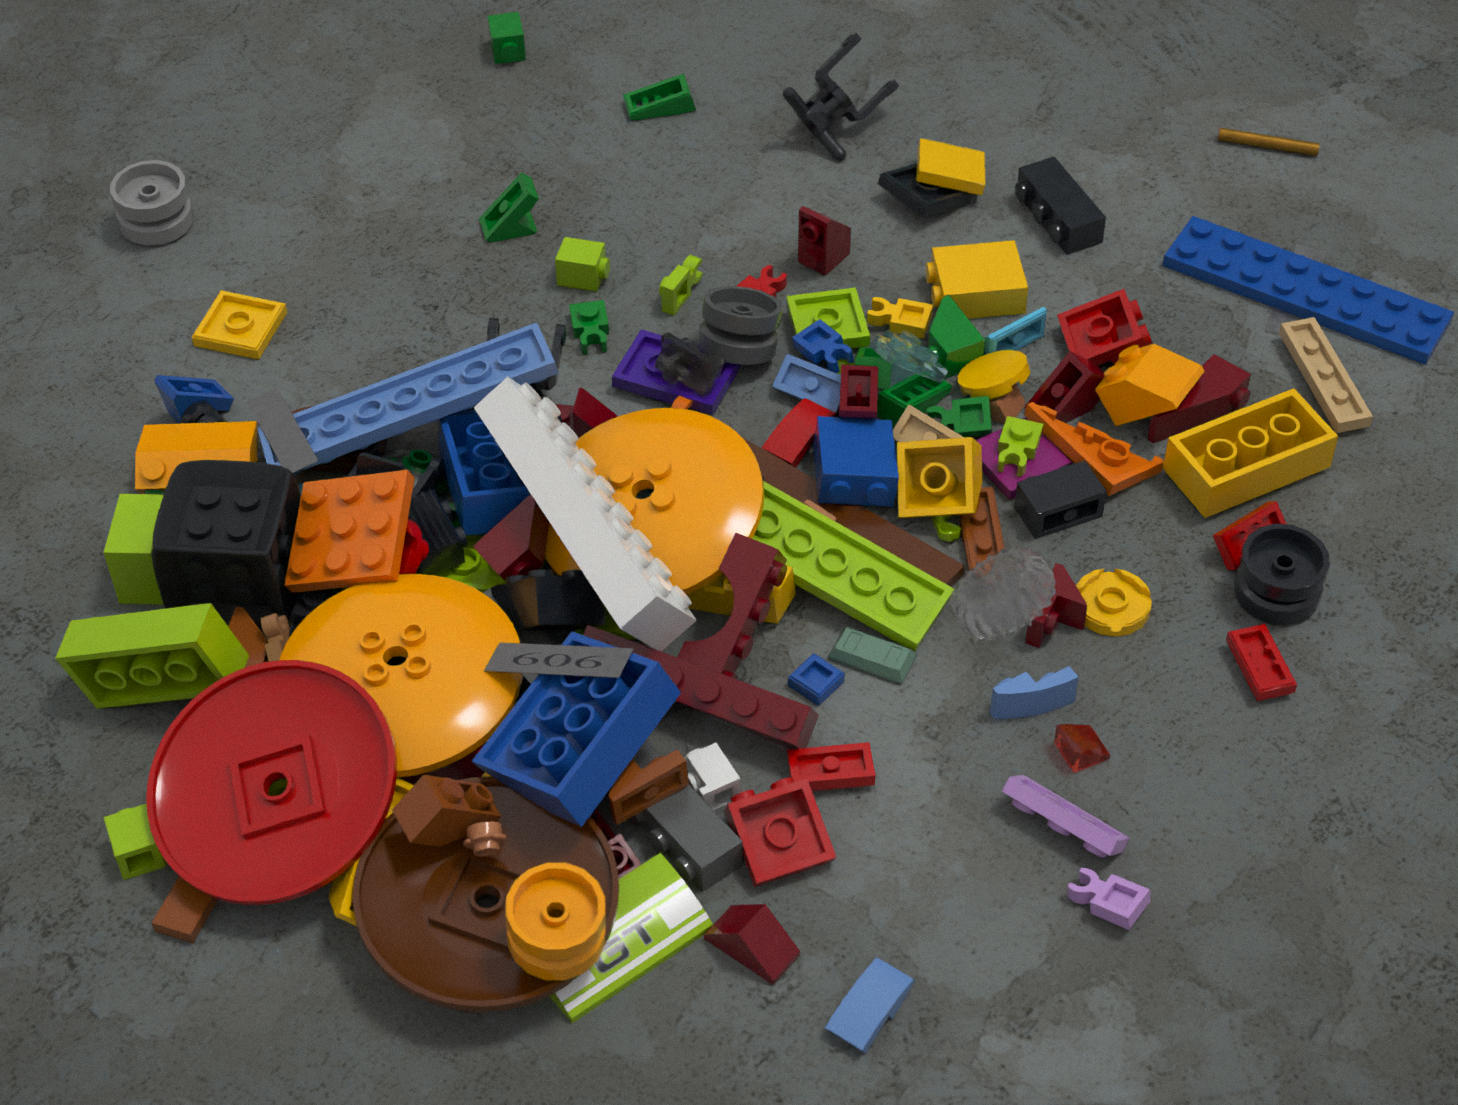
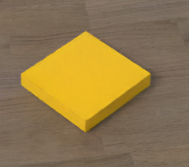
M920 138L917 147L916 181L982 195L985 188V152Z
M221 290L192 336L193 345L259 360L287 314L286 303Z

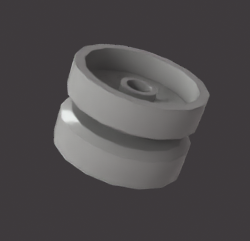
M159 160L141 161L125 167L111 181L110 195L113 206L116 209L118 226L123 236L131 242L146 246L163 245L177 240L193 224V209L191 200L188 197L186 178L181 169L172 163Z

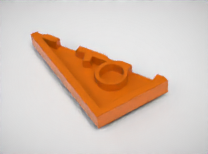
M1034 402L1027 404L1024 416L1030 421L1043 423V434L1074 463L1085 460L1107 491L1106 494L1108 496L1157 475L1163 469L1164 460L1158 456H1154L1152 461H1149L1131 453V444L1113 439L1106 433L1082 422H1079L1075 428L1055 419L1057 411L1046 406L1037 405Z

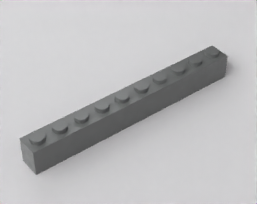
M491 588L483 592L497 603L491 594ZM516 630L521 644L556 645L543 630ZM523 673L520 689L521 695L525 693L539 674ZM646 740L633 757V760L642 769L653 759L661 755ZM690 785L629 818L635 826L641 825L647 831L653 846L658 852L662 854L666 852L670 856L680 876L687 882L692 880L702 892L743 866V841Z

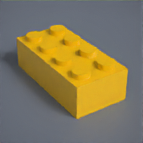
M1293 388L1169 437L1163 470L1203 517L1207 518L1330 468L1338 435Z

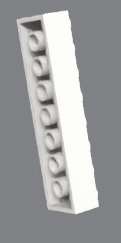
M506 377L474 409L619 628L662 652L697 621L688 608L692 604L690 599L678 586L675 585L673 587L668 579L672 576L671 571L659 558H654L649 552L653 547L651 542L638 529L634 530L630 524L634 520L633 516L620 502L616 503L612 495L615 493V490L601 475L597 476L593 470L597 466L593 458L584 449H579L575 444L579 440L578 436L566 423H561L557 418L561 414L557 406L547 397L541 400L537 392L526 382L520 385L511 378Z

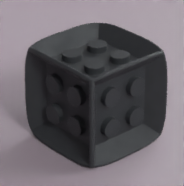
M228 460L189 461L181 463L175 468L165 489L153 533V569L165 609L211 603L228 626L235 608L242 607L260 631H263L261 625L262 617L276 613L278 617L285 615L287 621L290 620L299 592L292 593L284 585L301 494L297 480L289 469L268 463Z

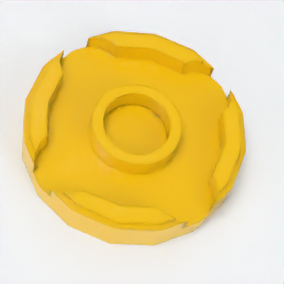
M1001 350L982 355L969 362L961 369L957 378L961 393L964 396L970 394L971 398L989 396V399H994L1013 391L1012 385L1018 381L1020 385L1025 383L1031 372L1025 354L1015 350Z
M1097 569L1084 575L1076 584L1087 604L1084 626L1098 634L1114 637L1129 635L1141 629L1150 617L1152 601L1148 586L1138 576L1126 570L1114 569V572H1104V569Z

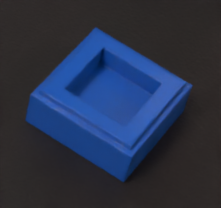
M813 653L788 676V686L820 706L844 683L845 673Z

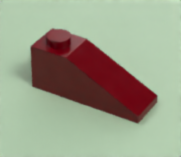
M1213 354L1202 365L1204 373L1177 409L1151 416L1147 440L1156 443L1230 414L1236 409H1242L1250 398L1251 391L1248 390L1251 374Z

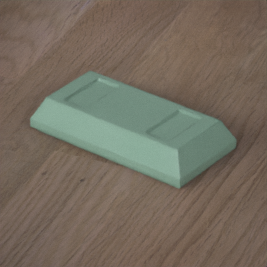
M845 627L830 651L828 659L902 685L917 653L909 648Z

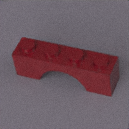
M735 532L719 567L730 581L734 593V605L731 616L725 626L713 636L699 641H684L677 658L734 679L737 678L734 673L740 660H745L752 649L754 641L752 634L757 624L762 623L768 615L771 593L775 586L779 587L787 572V565L785 564L787 559L779 549Z

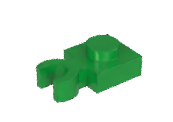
M604 300L569 304L574 339L580 338L582 354L588 355V346L591 344H598L601 347L602 353L607 352L606 335L609 334V323Z
M989 396L952 400V410H946L941 406H931L926 409L927 416L932 419H941V424L963 437H982L992 433Z

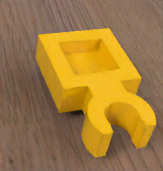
M874 297L872 299V310L867 312V323L873 326L889 324V332L924 339L932 317L933 305L898 298L897 304L894 305L884 298Z

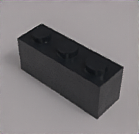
M1054 156L1019 167L1018 181L1015 184V193L1018 200L1022 203L1024 202L1032 212L1034 219L1043 225L1050 234L1052 241L1058 244L1067 255L1103 243L1106 216Z

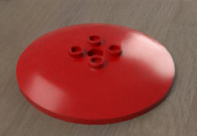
M277 660L248 666L219 679L193 698L178 714L163 736L154 755L147 783L146 804L150 830L159 851L170 867L188 884L213 898L243 905L275 904L296 899L325 886L358 860L363 851L375 839L391 807L397 779V753L391 728L376 701L361 685L344 673L326 665L301 660ZM281 778L287 779L288 784L282 794L269 796V788L274 781Z

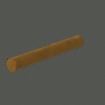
M1221 127L1218 135V141L1311 156L1318 155L1320 143Z

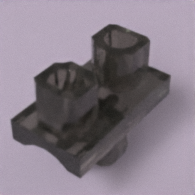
M669 332L663 334L661 337V352L655 362V367L663 371V379L670 384L681 382L702 396L711 394L714 380L721 376L724 364L723 359L715 354L707 356L698 350L696 343L687 337L679 339Z

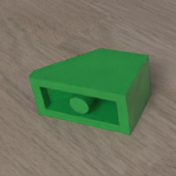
M949 295L942 298L929 330V341L926 348V357L932 367H936L941 375L947 379L958 375L961 369L969 362L984 355L985 345L983 336Z

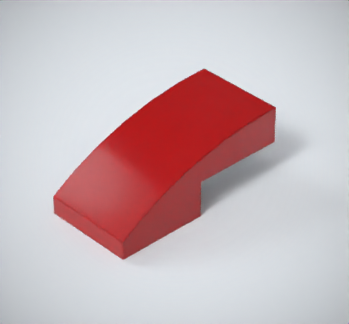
M804 398L778 424L762 446V449L796 468L814 441L817 416L837 417L835 412Z

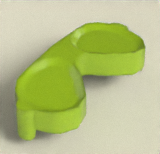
M952 515L931 517L939 539L951 542L961 536L962 529L960 526L947 522Z

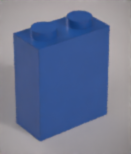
M817 416L813 452L818 503L894 507L899 474L892 421Z

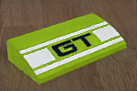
M661 853L619 879V902L615 923L598 961L566 987L550 995V998L571 1023H574L704 936L713 925L688 885Z

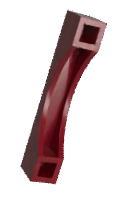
M587 625L584 636L618 648H634L632 653L659 662L681 692L675 700L676 703L730 723L787 748H807L819 717L812 707Z

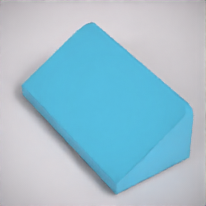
M1042 307L984 338V355L1001 350L1016 351L1043 337L1047 309Z

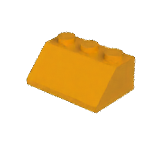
M258 422L144 425L135 452V490L139 494H145L146 489L165 491L173 471L179 464L196 460L258 462Z

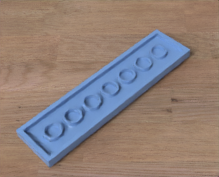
M537 322L292 414L318 459V462L294 472L293 475L315 465L328 463L336 457L352 451L365 449L371 444L389 437L402 435L406 431L426 423L436 422L442 417L455 412L471 409L506 377L522 385L525 382L527 384L539 383L548 377L559 374ZM257 427L266 462L281 466L261 427Z

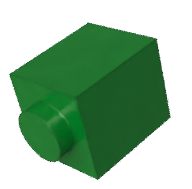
M519 12L488 15L489 38L494 63L502 64L525 61V41Z

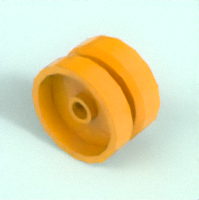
M544 863L528 869L514 881L506 897L507 942L514 961L528 974L544 980H568L584 974L598 961L605 946V895L598 881L585 869L569 863Z

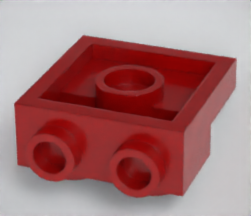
M1125 289L1057 314L1069 351L1092 361L1096 366L1110 360L1115 365L1120 359L1119 354L1130 346L1138 345L1141 348L1153 344L1146 324L1138 326L1137 322L1144 318L1137 300L1129 301Z
M793 777L784 778L772 783L769 786L771 790L756 795L754 790L738 793L730 798L731 803H728L724 810L729 828L743 841V857L754 887L833 862L836 859L835 851L807 778L796 782Z

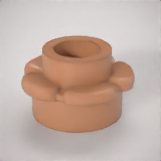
M480 822L467 827L468 839L464 840L463 843L466 848L473 850L475 856H492L500 852V846L506 843L507 836L502 834V825L500 823Z

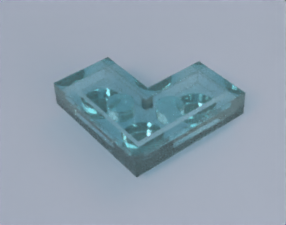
M887 330L884 336L877 334L870 346L886 362L936 382L942 383L948 372L937 361L939 355L926 347L920 346L922 341L909 332L903 331L899 335Z

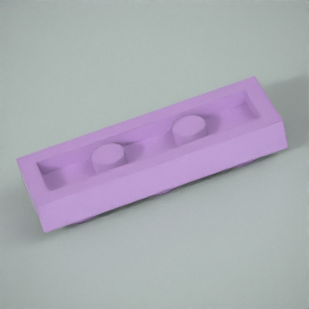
M1025 775L1009 777L1002 792L1014 798L1012 804L1016 808L1032 815L1035 812L1049 819L1047 825L1051 829L1066 836H1070L1071 833L1084 840L1083 847L1097 856L1106 857V855L1112 856L1123 853L1130 840L1128 836Z

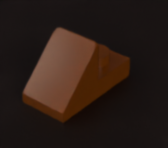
M678 749L666 756L653 759L642 769L639 768L632 758L609 792L612 820L616 825L689 785L687 762Z

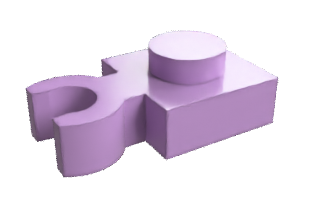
M1081 868L1079 870L1080 883L1086 886H1077L1073 883H1069L1067 886L1068 898L1078 904L1090 903L1092 915L1127 930L1132 927L1151 901L1150 889L1114 874H1111L1107 881L1104 882L1099 879L1096 872L1088 868Z

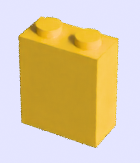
M1015 240L932 248L931 262H926L925 273L927 283H933L931 288L933 307H939L942 298L949 295L968 319L1026 314L1028 284Z

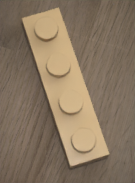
M1315 317L1281 323L1279 335L1335 433L1370 427L1373 415Z

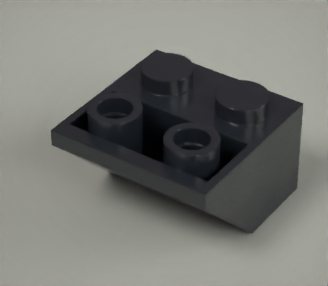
M550 569L532 570L528 572V575L506 577V584L491 587L493 598L506 613L516 630L586 629L587 625L593 627L606 625L604 604L582 570L563 571L562 576L553 575V571Z

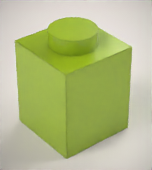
M564 237L555 258L557 286L597 292L602 279H607L610 272V258H606L605 243Z

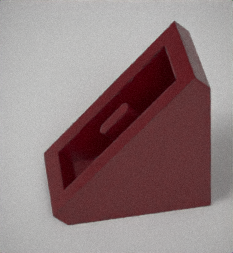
M841 365L839 417L877 419L878 366Z
M766 904L731 905L704 934L706 941L772 985L780 979L800 956V950Z

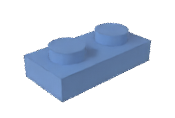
M787 354L772 387L801 401L807 398L835 412L839 416L841 375Z

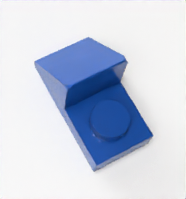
M157 375L154 380L168 413L178 424H181V417L184 411L195 402L206 401L216 410L229 411L234 400L215 379Z

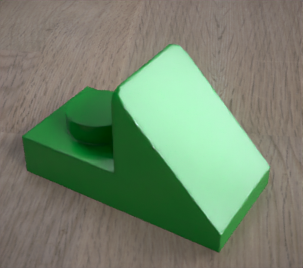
M521 172L479 217L486 241L493 243L537 233L530 211L539 200L531 177Z

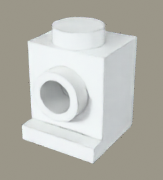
M714 743L705 748L694 749L685 756L689 785L715 813L725 810L727 804L731 803L730 798L740 793V777L717 743Z

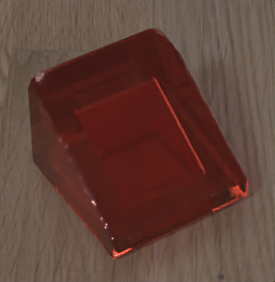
M1060 724L1056 726L1054 743L1073 772L1110 759L1111 755L1091 725Z

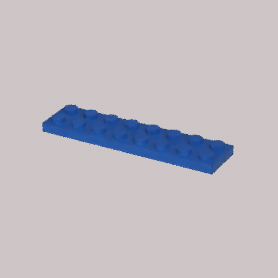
M1195 216L1191 217L1163 259L1162 266L1303 319L1315 317L1321 326L1425 365L1451 324L1454 311L1407 295Z

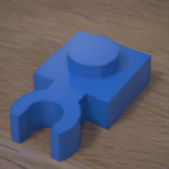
M821 319L792 337L793 346L797 351L815 365L825 360L829 371L834 373L840 372L837 362L839 359H845L850 364L854 362L852 349L848 345L843 344L842 336Z

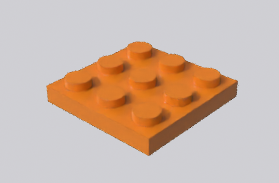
M408 470L304 482L284 586L292 593L352 587L360 583L398 581L415 477Z

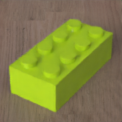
M207 603L71 620L55 659L92 704L99 709L195 698L219 679L245 668L249 654L213 605Z

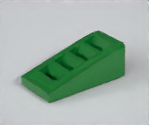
M684 73L623 95L631 121L684 114L696 110ZM636 103H643V105L637 107Z
M861 347L856 355L855 365L878 366V388L887 389L891 383L895 351L885 348Z
M924 369L879 392L877 418L880 420H891L892 427L894 428L908 405L925 414L928 407L936 405L951 392L952 385Z

